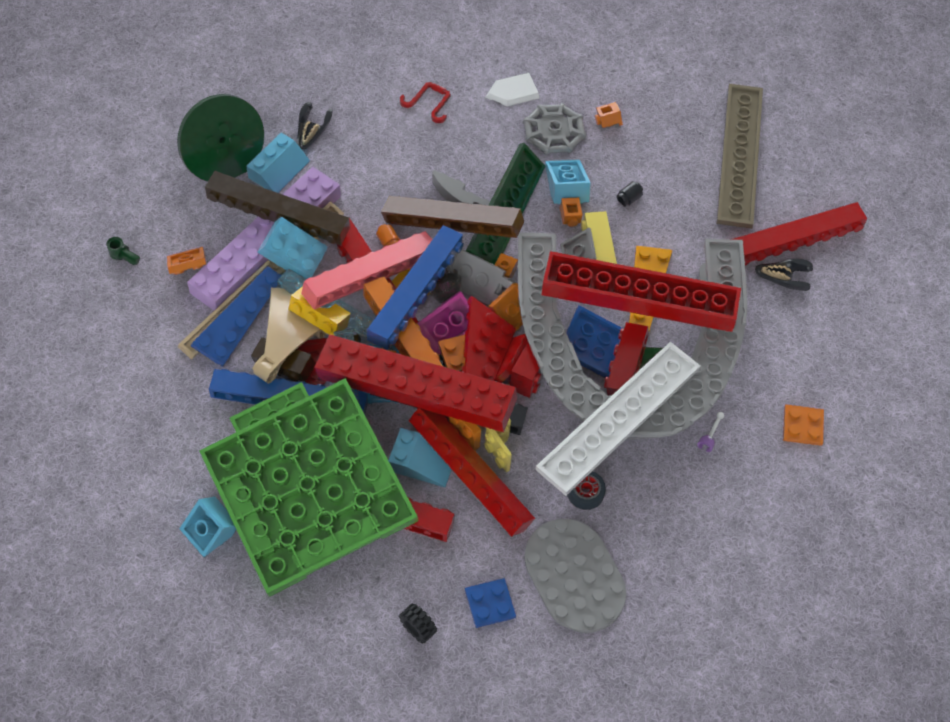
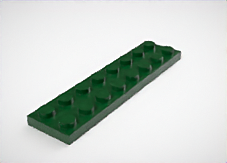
M525 143L518 145L489 206L519 208L523 214L546 167ZM474 233L466 251L495 265L500 254L504 253L511 237Z

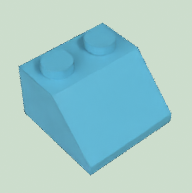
M216 497L199 499L179 528L203 557L231 538L236 531L227 509Z

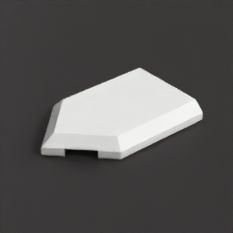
M525 73L496 80L485 98L495 100L508 107L539 99V93L530 74Z

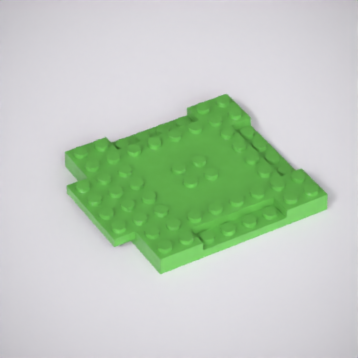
M346 378L311 396L308 395L302 382L230 417L229 419L236 433L199 450L269 597L306 579L307 575L419 521Z

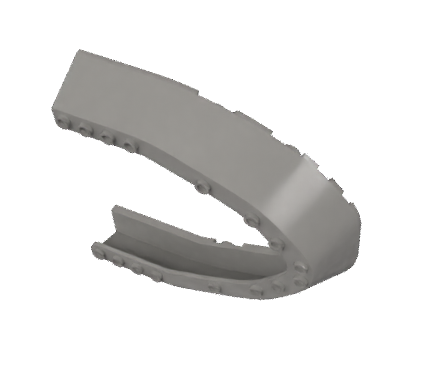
M519 233L518 296L522 322L530 348L554 394L573 414L582 421H585L611 395L605 394L600 386L590 377L587 378L582 372V367L573 345L569 341L561 322L556 298L541 295L550 251L556 252V234ZM705 239L706 263H703L699 268V280L741 288L737 320L733 332L702 327L691 357L700 365L699 371L627 439L660 438L680 433L703 417L720 398L736 364L745 331L747 286L743 240Z

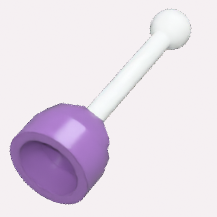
M723 412L717 413V419L709 435H704L700 438L697 444L698 448L702 449L704 444L709 446L706 449L707 452L712 451L715 444L712 436L720 420L724 418Z

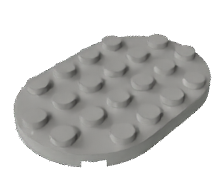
M572 519L549 521L532 533L525 549V566L552 618L561 626L580 633L597 632L613 624L623 610L626 600V588L624 580L600 536L588 525Z

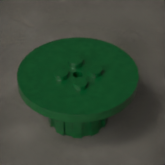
M216 94L206 97L196 103L186 113L180 124L177 136L179 156L185 167L201 180L208 182L214 171L236 178L247 172V165L262 151L264 126L256 109L244 99L231 94Z

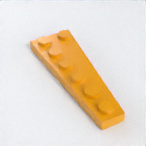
M636 245L634 267L666 273L672 250ZM630 313V323L648 326L650 331L653 317Z

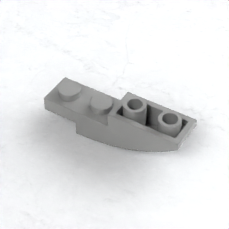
M435 170L432 172V183L447 201L489 205V200L480 198L472 192L465 191V184L460 180H455Z

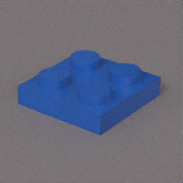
M505 578L465 588L475 628L516 618Z

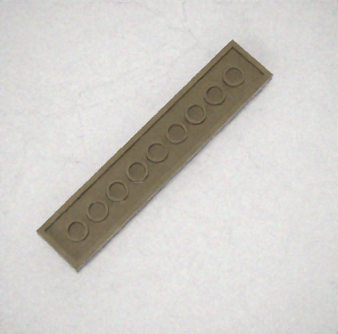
M729 83L716 224L753 228L763 88Z

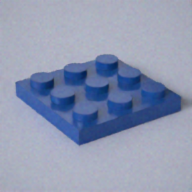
M578 305L566 330L569 341L573 345L581 366L604 378L610 376L609 366L610 362L615 360L614 349L616 344L619 345L620 343L619 333L622 327Z

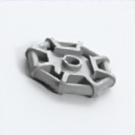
M564 103L560 105H537V108L523 120L526 142L533 144L547 155L548 153H571L587 136L584 131L583 116L566 107ZM540 114L542 115L541 119H536ZM573 123L577 125V129L573 128ZM532 126L537 127V131L534 133L532 132ZM571 135H572V136H576V137L569 143V141H568L569 137H570ZM540 137L543 141L547 142V144L545 145L544 143H542L541 141H539L537 138ZM554 143H562V144H563V145H559V146H551V144H554Z

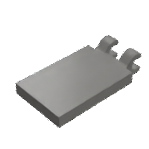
M464 249L460 253H456L453 263L447 266L441 280L488 305L501 295L499 293L502 286L508 288L513 283H516L515 280L504 276L505 270Z

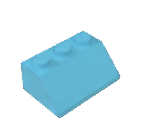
M280 133L247 165L248 178L265 189L279 193L310 160L293 139Z

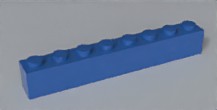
M444 225L441 227L368 327L367 341L385 350H388L391 344L394 345L397 342L398 334L406 329L408 320L411 317L414 318L419 305H423L426 301L428 292L434 290L438 278L441 279L445 274L446 267L453 263L456 253L461 252L464 245L462 243L463 234Z
M214 369L209 392L211 398L256 405L302 381L293 382L284 378L274 379L271 383H266L258 376L250 375L246 372L237 373L227 369ZM302 382L309 396L327 388L321 384L312 385ZM359 390L352 391L365 415L368 405V393Z

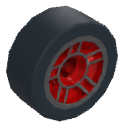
M592 471L567 494V497L577 508L582 510L594 509L604 499L606 492L605 482L599 474ZM583 488L590 489V491L586 493L583 491Z

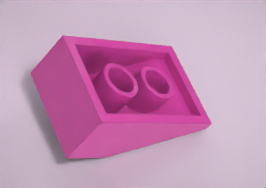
M461 291L457 292L416 323L419 325L423 337L429 340L433 352H436L438 355L441 354L438 341L465 335L468 320H466V316L469 312V305H467L468 301Z

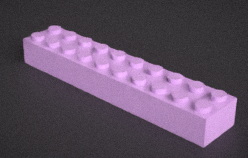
M312 167L283 195L324 208L330 201L334 204L341 197L340 184ZM258 216L187 282L190 294L213 311L216 310L268 261L267 258L257 252L274 222L261 219Z

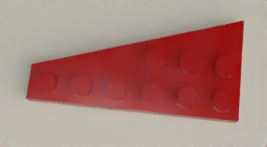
M471 296L468 298L467 303L469 305V312L466 316L468 327L465 331L463 355L465 365L462 367V372L494 381L516 328Z

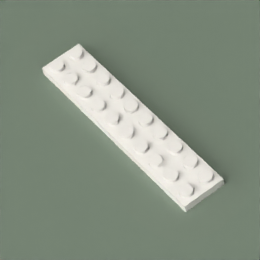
M669 342L537 464L535 470L566 496L698 372L700 365L672 342Z

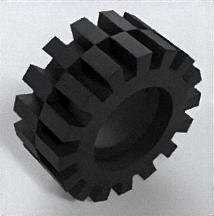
M411 603L399 614L403 627L422 644L426 643L437 632V627L431 621V617L427 616V613L422 611V608L418 607L417 604Z

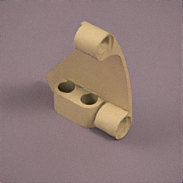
M271 288L265 351L252 368L254 370L253 373L266 383H271L276 378L285 359L314 335L321 339L327 334L288 309L292 294L283 288Z

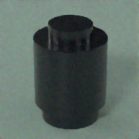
M632 181L618 192L616 198L624 207L630 206L643 196V187L640 183Z

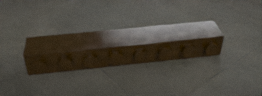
M214 171L205 186L207 199L213 202H219L230 208H236L244 213L253 214L261 219L273 222L283 217L312 237L327 240L329 243L341 245L350 229L349 217Z

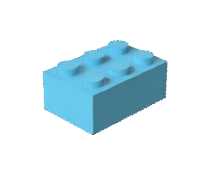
M280 217L273 223L257 253L298 279L305 281L313 276L328 246L283 217Z

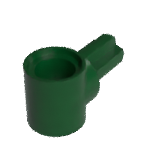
M111 237L107 240L106 246L112 259H123L132 265L139 263L140 257L130 251L129 247L123 243L120 237Z

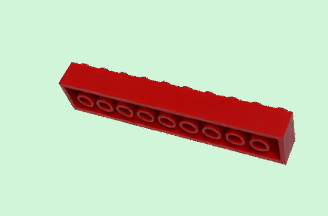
M550 251L541 295L733 332L737 320L741 288Z
M331 334L314 367L318 379L337 383L346 378L352 389L503 433L517 400L516 387Z

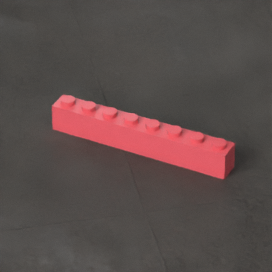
M426 231L419 234L416 233L407 239L399 240L397 243L385 246L376 252H370L364 257L356 258L352 262L344 265L341 264L330 271H324L316 277L306 279L301 294L313 309H317L363 289L365 283L381 277L387 279L412 268L433 239Z

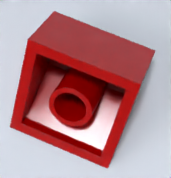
M528 342L511 371L510 386L516 387V393L531 398L532 394H537L541 384L539 382L542 374Z

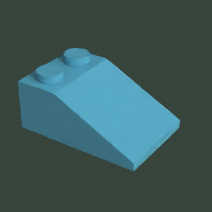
M580 160L545 161L550 194L554 204L560 205L561 198L577 197L580 199V204L589 202L591 182Z
M400 428L388 460L394 472L446 487L452 469L420 433Z

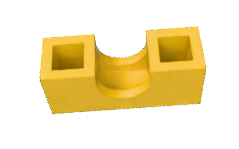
M303 286L291 295L288 309L325 333L337 336L348 327L351 313L336 303L330 308L319 307L313 309L301 294Z

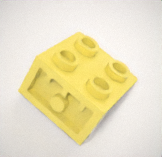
M510 418L504 433L486 428L484 443L489 454L493 453L496 457L495 462L500 469L503 468L506 473L510 471L512 456L504 444L509 438Z

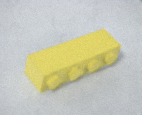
M607 212L585 213L584 220H581V230L584 231L587 228H591L596 260L617 264Z

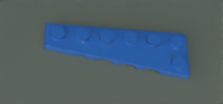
M267 266L192 342L191 347L215 363L223 366L269 299L271 288H276L283 276Z

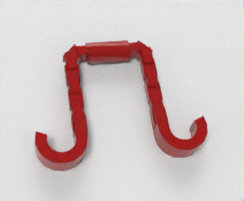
M426 82L410 102L404 101L405 96L403 94L400 96V105L404 108H410L417 103L428 88L440 94H445L437 107L433 109L431 119L435 123L446 121L447 115L442 117L435 116L448 101L449 97H451L450 91L446 90V88L435 83Z

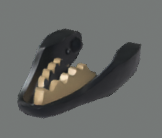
M306 102L302 106L299 113L297 144L301 149H308L325 131L331 120L333 109L329 108L326 111L324 122L322 125L307 120L313 108L312 103Z
M795 258L775 263L759 264L755 267L757 275L785 288L799 291H808L811 288L808 282L791 281L793 272H810L813 270V264L807 260Z

